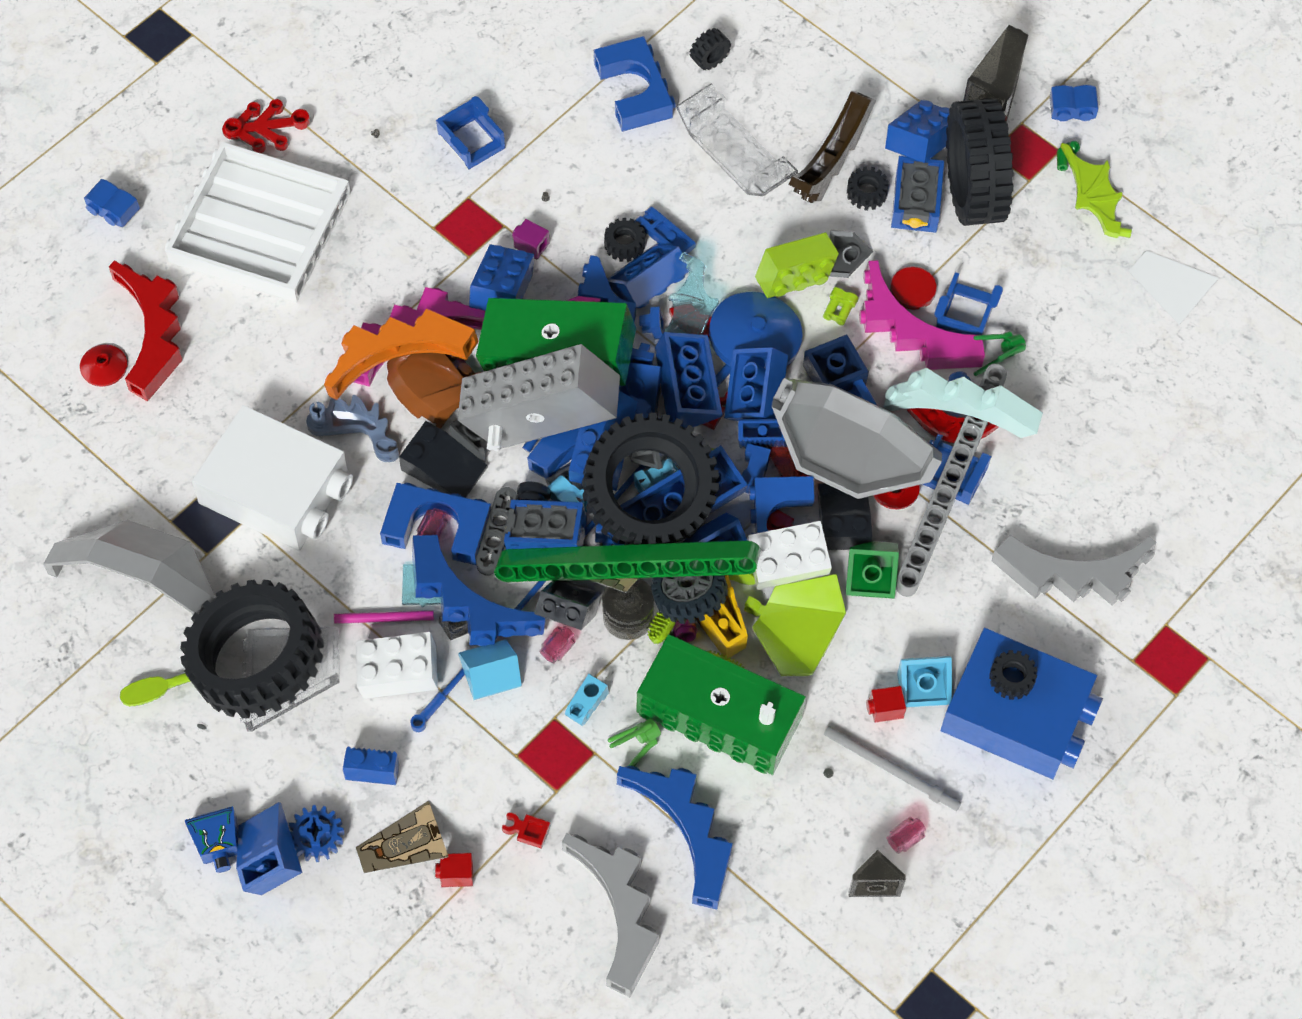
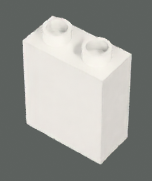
M242 405L193 478L192 483L199 504L300 551L308 537L316 540L321 536L328 522V513L325 510L333 498L338 501L345 498L352 485L353 475L348 473L343 451Z

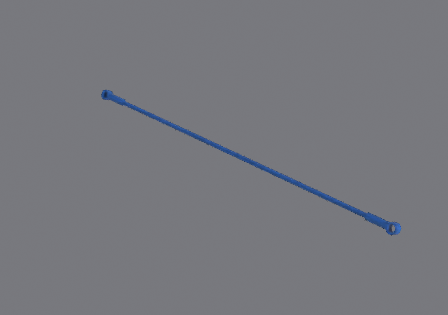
M727 364L715 376L717 387L730 374L731 367ZM639 465L615 493L617 500L633 483L634 473L644 470L647 466ZM592 520L586 526L584 538L595 526ZM538 581L515 609L522 610L546 581ZM463 668L419 715H414L411 718L410 723L413 731L422 732L425 730L428 719L446 700V696L465 675ZM416 721L423 722L421 726L414 725Z

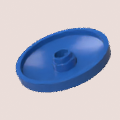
M742 292L726 298L714 310L709 324L711 346L718 357L730 367L733 349L769 347L787 354L788 366L796 358L802 343V326L795 312L782 300L776 297L767 298L761 292Z

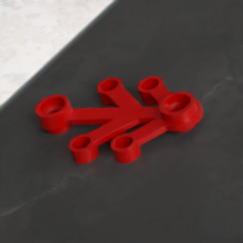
M279 99L272 100L269 103V107L262 114L260 104L251 102L238 118H229L224 122L222 132L226 138L231 140L239 138L252 146L254 152L261 154L266 150L264 140L256 139L247 133L255 131L273 142L278 151H284L288 148L287 138L276 134L270 129L292 126L299 130L306 129L310 124L309 113L304 109H297L289 118L269 120L274 114L278 115L283 112L282 101ZM251 117H258L254 122L247 123Z

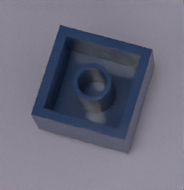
M847 334L805 351L803 367L812 382L832 384L845 391L852 390L853 382L860 379L863 380L865 385L867 384L869 371Z

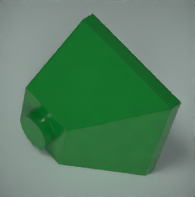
M872 541L849 547L845 595L895 599L899 558L898 543Z

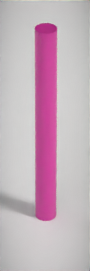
M434 611L334 614V624L434 620Z

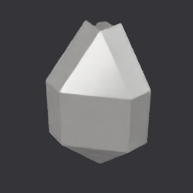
M784 378L773 398L772 409L796 469L857 499L929 483L942 462V453L893 413L835 385Z
M130 520L56 542L44 562L48 575L56 578L64 565L90 563L151 585L191 612L192 616L195 612L200 614L204 609L202 604L206 600L212 602L216 598L190 541Z

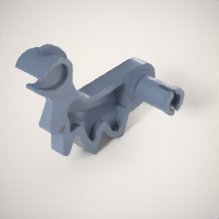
M353 395L350 406L342 399L338 398L336 400L332 397L328 408H325L321 402H317V408H315L314 403L310 405V413L307 416L306 423L311 434L315 436L364 433L372 441L374 453L379 460L394 462L399 458L398 448L389 452V448L397 447V443L385 436L388 420L387 418L379 420L378 403H374L372 409L368 411L363 401L356 395Z

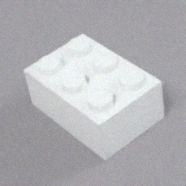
M821 521L752 534L747 537V541L757 543L761 549L757 569L753 573L757 590L828 576L831 572L832 567Z
M430 632L356 641L357 688L364 699L438 690L436 643Z

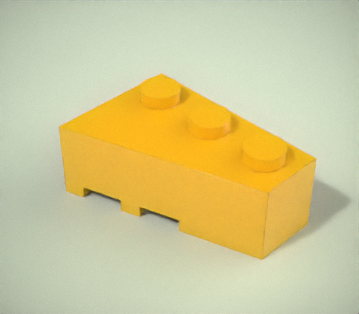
M725 575L728 587L725 603H720L721 608L719 611L713 609L714 615L711 617L706 614L703 621H700L699 618L695 619L719 652L723 653V656L727 655V658L747 647L748 634L729 576Z

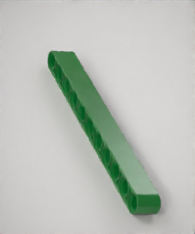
M753 541L506 549L501 552L494 573L503 582L746 575L756 571L761 549Z

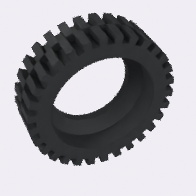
M643 413L636 414L632 420L628 416L622 419L621 424L616 422L611 425L609 431L605 430L599 440L595 442L583 471V500L588 502L586 507L588 514L593 513L594 515L592 519L594 524L598 525L600 523L603 526L601 532L604 535L611 533L613 535L612 541L618 543L619 540L625 542L624 545L683 543L687 537L690 538L701 527L711 512V508L717 498L715 494L719 489V483H716L719 471L714 470L717 462L715 457L710 458L709 456L712 451L709 444L705 447L702 445L703 436L699 434L695 437L692 434L695 428L690 425L686 429L681 427L682 420L676 418L674 423L670 422V415L663 414L661 419L656 418V413H649L647 418H643ZM647 450L662 453L669 457L682 473L684 479L683 499L673 513L662 519L651 521L635 518L621 508L614 496L612 480L616 467L625 457L638 451Z

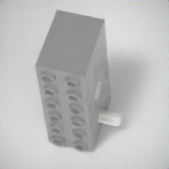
M582 344L462 378L458 421L487 442L488 450L499 451L509 446L617 418L620 375Z

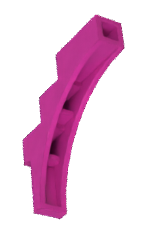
M878 260L868 262V268L864 270L863 278L864 284H868L869 290H866V301H864L863 310L859 311L860 324H864L865 333L890 332V342L894 343L895 351L920 350L921 361H925L926 368L930 370L982 367L985 357L983 340H974L973 337L976 335L959 334L939 329L912 315L899 304L889 291L881 275Z
M425 287L417 310L406 305L399 306L394 304L390 317L414 327L416 319L422 316L426 309H429L468 327L481 330L485 311L471 308L458 301L451 302L448 300V292H444L439 288ZM364 322L361 326L362 329L378 335L381 325L376 323L368 324ZM385 362L363 373L353 383L370 387L376 373Z

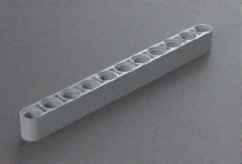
M1000 364L988 366L979 387L984 390L998 386L1003 387L1007 376L1006 369ZM990 377H997L999 381H994ZM968 415L964 420L899 572L896 590L902 596L909 597L914 595L919 587L988 424L987 421H978ZM964 436H971L974 440L968 441ZM956 456H962L966 460L959 461L956 459ZM947 476H953L957 481H950L947 479ZM944 496L949 501L942 502L938 499V497ZM936 517L940 522L934 523L929 518ZM926 537L930 539L931 543H923L920 538ZM918 558L922 561V564H915L911 559ZM910 579L914 584L908 586L902 580Z

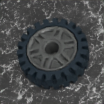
M725 575L653 577V584H651L652 594L659 612L666 619L670 618L672 622L679 620L680 624H685L687 619L690 624L695 623V618L703 621L706 614L711 617L714 615L713 609L719 611L721 608L720 603H725V596L728 594Z

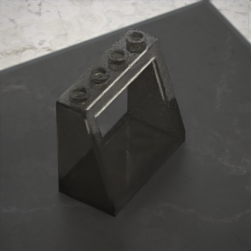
M1011 25L1007 26L968 78L963 101L996 98L998 103L1002 105V111L1005 113V121L1007 123L1019 79L1028 34Z

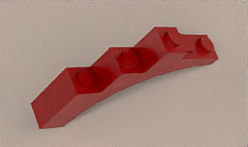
M114 260L109 266L112 279L133 296L144 315L145 334L142 349L125 381L130 392L148 402L182 362L180 348L171 341L181 330L178 316L170 310L179 299L177 286L170 279H163L158 275L151 281L146 275H139L134 272L127 264H120Z

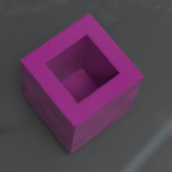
M527 219L521 225H517L512 234L514 248L534 254V259L538 260L550 244L549 231Z

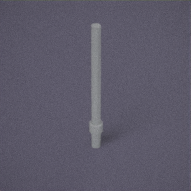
M830 726L826 729L825 736L929 795L928 798L936 803L941 802L956 812L959 809L961 802L944 793V789L937 785L932 786Z

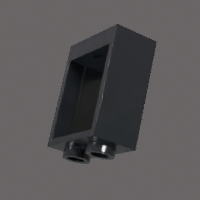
M552 580L541 590L534 614L582 630L596 616L602 593L566 580ZM576 590L578 595H574L573 591Z

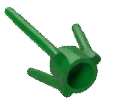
M1011 331L1004 334L974 336V340L1004 339V341L1001 343L1003 354L973 374L977 376L985 372L988 366L999 364L1005 359L1025 351L1026 342L1020 334L1013 335Z

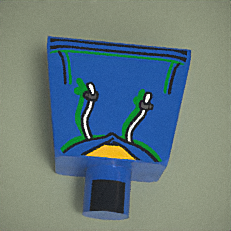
M233 806L186 819L185 824L203 864L214 862L217 873L230 870L229 857L237 855L238 843L237 816Z

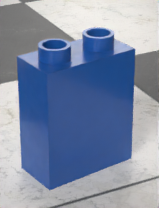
M984 628L948 706L940 731L1053 780L1060 763L1074 769L1085 743V740L1073 735L1078 720L1092 726L1102 703V697L1091 693L1097 675ZM1009 650H1013L1015 654L1018 650L1022 651L1021 655L1023 656L1025 654L1029 655V660L1033 659L1035 662L1034 667H1037L1035 685L1027 696L1023 695L1021 699L1014 697V700H1009L1007 695L1003 698L1001 697L1002 693H996L994 691L995 687H991L989 674L994 660L1003 652L1007 654ZM1009 667L1003 670V676L1010 682L1017 683L1024 679L1023 673L1016 668Z

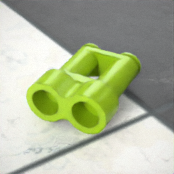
M834 287L829 296L830 301L823 314V318L828 321L834 320L837 324L843 326L851 309L856 306L859 297L854 293L845 292L841 288ZM837 306H841L839 315H835L834 312Z

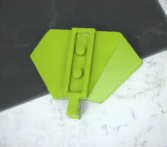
M837 574L775 586L766 606L751 596L748 597L744 605L745 612L759 617L752 628L780 676L813 675L846 615Z

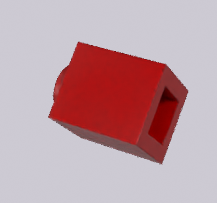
M901 686L871 690L870 698L866 700L868 714L873 715L874 723L904 718L906 705Z
M472 853L448 854L449 857L440 859V863H435V877L440 879L441 887L473 886Z

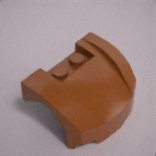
M414 353L396 357L387 362V381L397 399L416 418L423 416L430 422L435 423L436 427L440 429L451 414L459 408L462 378L475 375L464 359L448 354Z

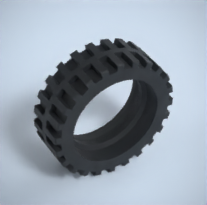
M996 98L956 101L952 103L947 117L948 127L946 128V160L948 163V179L950 181L949 188L956 216L963 226L1005 222L1011 211L1010 205L1013 200L1011 139L1008 134L1009 128L1008 123L1005 121V113L1002 111L1001 103H998Z
M263 579L262 584H257L255 580H247V585L240 587L238 583L231 585V590L225 593L220 590L215 593L217 598L212 602L206 600L202 604L204 609L200 614L195 612L191 617V620L194 622L192 626L185 628L183 634L186 636L187 641H182L180 646L181 651L185 655L181 656L180 659L181 664L185 668L186 676L213 709L218 712L223 710L226 716L234 717L236 712L241 718H250V713H256L258 717L266 716V711L273 708L275 712L281 710V704L287 700L292 703L297 699L295 694L300 689L305 691L309 687L307 681L310 676L316 677L318 670L315 665L316 663H321L323 659L319 649L324 648V640L320 636L322 631L315 618L293 589L288 590L280 582L274 586L271 580ZM263 619H279L288 623L290 632L287 643L278 658L267 668L252 676L240 679H227L217 675L215 667L219 652L225 642L240 628Z

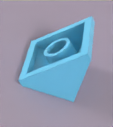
M506 639L495 642L494 645L480 646L458 653L473 700L522 686L517 654Z
M951 656L900 660L897 672L898 684L902 687L906 707L950 704L952 700Z

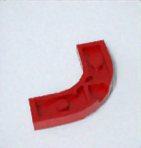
M907 409V412L929 434L934 437L941 434L943 435V441L955 443L966 418L953 417L938 409ZM988 422L982 438L991 434L999 426ZM964 436L968 441L974 440L971 436Z

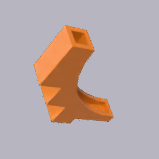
M426 309L422 316L416 319L414 327L389 317L387 322L380 327L378 335L353 325L351 330L342 339L341 344L345 354L339 357L336 367L332 373L327 375L324 386L329 397L338 400L351 383L380 363L414 353L448 354L467 360L479 341L475 329L429 309Z

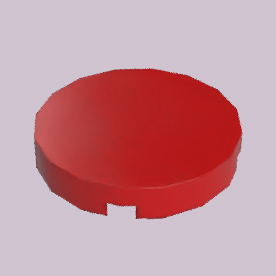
M906 267L896 272L890 286V292L899 304L905 309L918 310L920 307L930 305L935 298L937 289L934 277L928 271L918 267Z

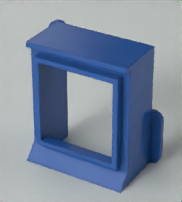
M477 96L472 97L468 102L436 120L438 135H441L458 154L468 170L505 149L504 132L488 116L489 108ZM475 120L493 141L470 154L468 148L453 132Z
M955 272L947 295L940 297L934 313L937 318L936 327L959 334L983 335L991 311L999 303L1003 288L1000 285H995L992 294L959 284V273ZM955 294L987 304L980 327L946 317Z

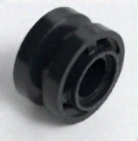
M522 482L518 485L515 500L549 501L551 490L546 485L538 482Z

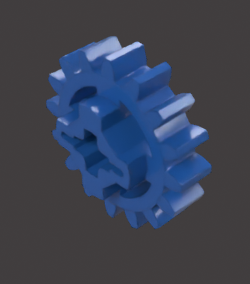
M313 805L310 812L303 808L302 816L294 815L296 823H289L297 856L299 857L304 853L305 861H309L312 856L315 857L316 862H319L320 856L323 855L327 860L330 859V851L336 854L338 852L336 844L343 845V839L340 836L344 835L345 832L344 828L340 827L342 825L341 818L335 819L336 813L334 810L327 814L326 806H323L321 811H317L316 805ZM320 819L325 820L329 824H324ZM317 826L319 832H318V834H317V836H316V841H315L313 835H314V831H316V828H315V827ZM308 843L311 846V848L306 847L303 844Z

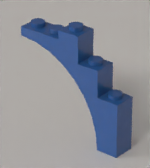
M632 395L630 396L638 402L636 414L643 413V418H647L649 413H652L649 403L642 398L638 399ZM579 428L543 437L527 457L529 470L545 479L555 474L572 459Z
M413 535L412 560L415 598L430 599L440 597L442 621H467L469 645H494L496 636L527 635L533 637L543 635L545 627L544 617L534 614L535 612L507 608L491 602L473 592L461 582L450 569L441 552L438 535Z
M619 766L617 785L634 790L654 801L668 813L681 830L689 846L694 865L695 883L692 904L717 910L733 843H729L728 840L722 837L709 838L714 818V808H710L708 804L702 802L691 803L697 774H693L690 770L679 768L678 770L671 769L668 778L659 772L647 773L640 771L639 768L634 766Z

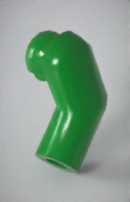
M1077 141L1066 143L1071 147L1075 155L1080 150V145ZM1060 147L1057 150V170L1065 171L1068 169V160Z

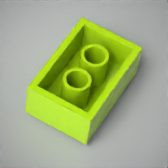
M826 232L765 249L755 278L767 298L780 297L788 292L801 291L813 285H822L827 282L839 253Z

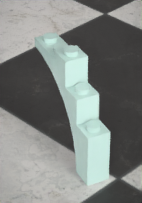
M928 368L913 372L906 382L890 386L885 394L886 399L883 408L888 411L927 408L956 412L990 422L1020 438L1037 434L1043 412L1002 386L984 390L965 377L947 381Z

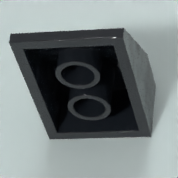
M427 421L423 423L399 456L401 471L437 489L441 493L450 495L456 493L464 498L468 496L488 468L487 464L446 431Z
M818 483L819 521L822 524L827 550H849V547L871 542L872 524L868 497L857 499L826 483Z

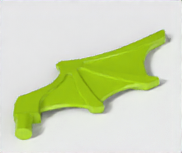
M1062 143L1060 147L1068 160L1076 183L1077 197L1075 208L1077 210L1087 209L1098 218L1104 235L1118 238L1119 236L1130 238L1132 229L1121 227V222H1117L1115 219V209L1117 203L1122 199V192L1117 193L1110 184L1108 160L1102 165L1090 164L1077 157L1068 144Z

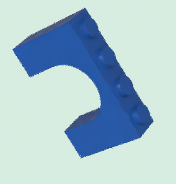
M644 36L594 49V65L600 80L621 74H636L644 78L649 84V87L643 93L615 101V116L622 132L673 118V109L676 107L673 96H669L667 92L668 84L666 79L661 78L659 62L653 59L652 46L647 44Z
M813 476L755 478L753 486H749V499L754 500V509H750V522L755 524V533H751V535L767 532L768 518L780 508L813 506Z
M396 483L380 532L382 544L406 549L415 522L427 513L442 512L453 517L458 523V529L451 548L452 560L476 565V558L491 512V504L482 499L472 500L464 498L456 493L451 495L441 493L434 488L423 489L411 483Z

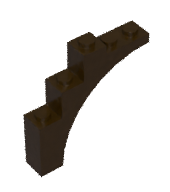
M857 91L850 92L835 125L819 151L801 172L790 179L788 185L794 187L793 191L802 195L801 199L810 203L822 201L832 176L839 174L849 150H855L876 102L875 99Z

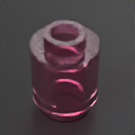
M437 508L427 510L416 530L417 535H438V539H440L449 522L446 514Z
M557 626L541 644L540 654L547 661L555 664L576 643L573 638L575 634L566 626L562 628Z
M908 817L892 829L886 839L891 848L900 854L902 851H908L924 839L926 828L918 818Z

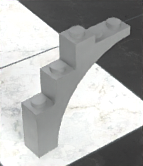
M1010 535L994 550L991 561L1035 599L1041 593L1045 595L1054 585L1073 602L1080 596L1084 598L1093 589L1110 605H1113L1118 600L1122 602L1130 594L1131 590L1129 587L1132 578L1139 571L1138 567L1142 563L1147 564L1154 557L1155 553L1153 550L1157 542L1149 536L1136 547L1120 555L1102 560L1074 561L1040 553Z
M566 833L562 840V851L580 861L594 874L606 891L614 910L618 941L614 961L606 978V986L630 998L659 944V935L656 934L655 929L648 925H639L650 905V896L640 887H630L641 867V858L633 850L628 848L623 850L619 847L611 855L610 851L602 846L594 847L588 844L587 840L582 836L576 834L572 836Z

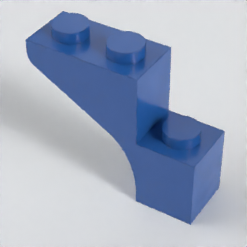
M590 255L589 263H585L583 267L582 277H585L584 283L579 284L578 296L599 298L601 302L627 303L635 323L636 303L622 300L613 293L599 257Z

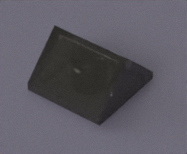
M877 850L852 875L848 897H900L906 876Z

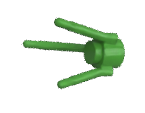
M649 718L633 728L608 738L607 741L611 743L609 745L610 748L621 745L634 737L641 744L646 742L647 745L628 765L635 767L644 755L658 744L656 738L661 735V732L655 721Z

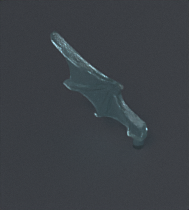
M683 252L679 260L687 264L686 269L689 271L684 285L668 297V300L673 302L674 313L665 332L703 335L706 324L712 312L719 304L718 298L709 297L705 292L704 274L706 265L695 256L692 257Z

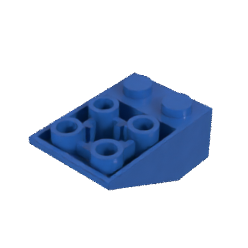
M280 802L238 825L236 869L243 892L262 896L303 873Z

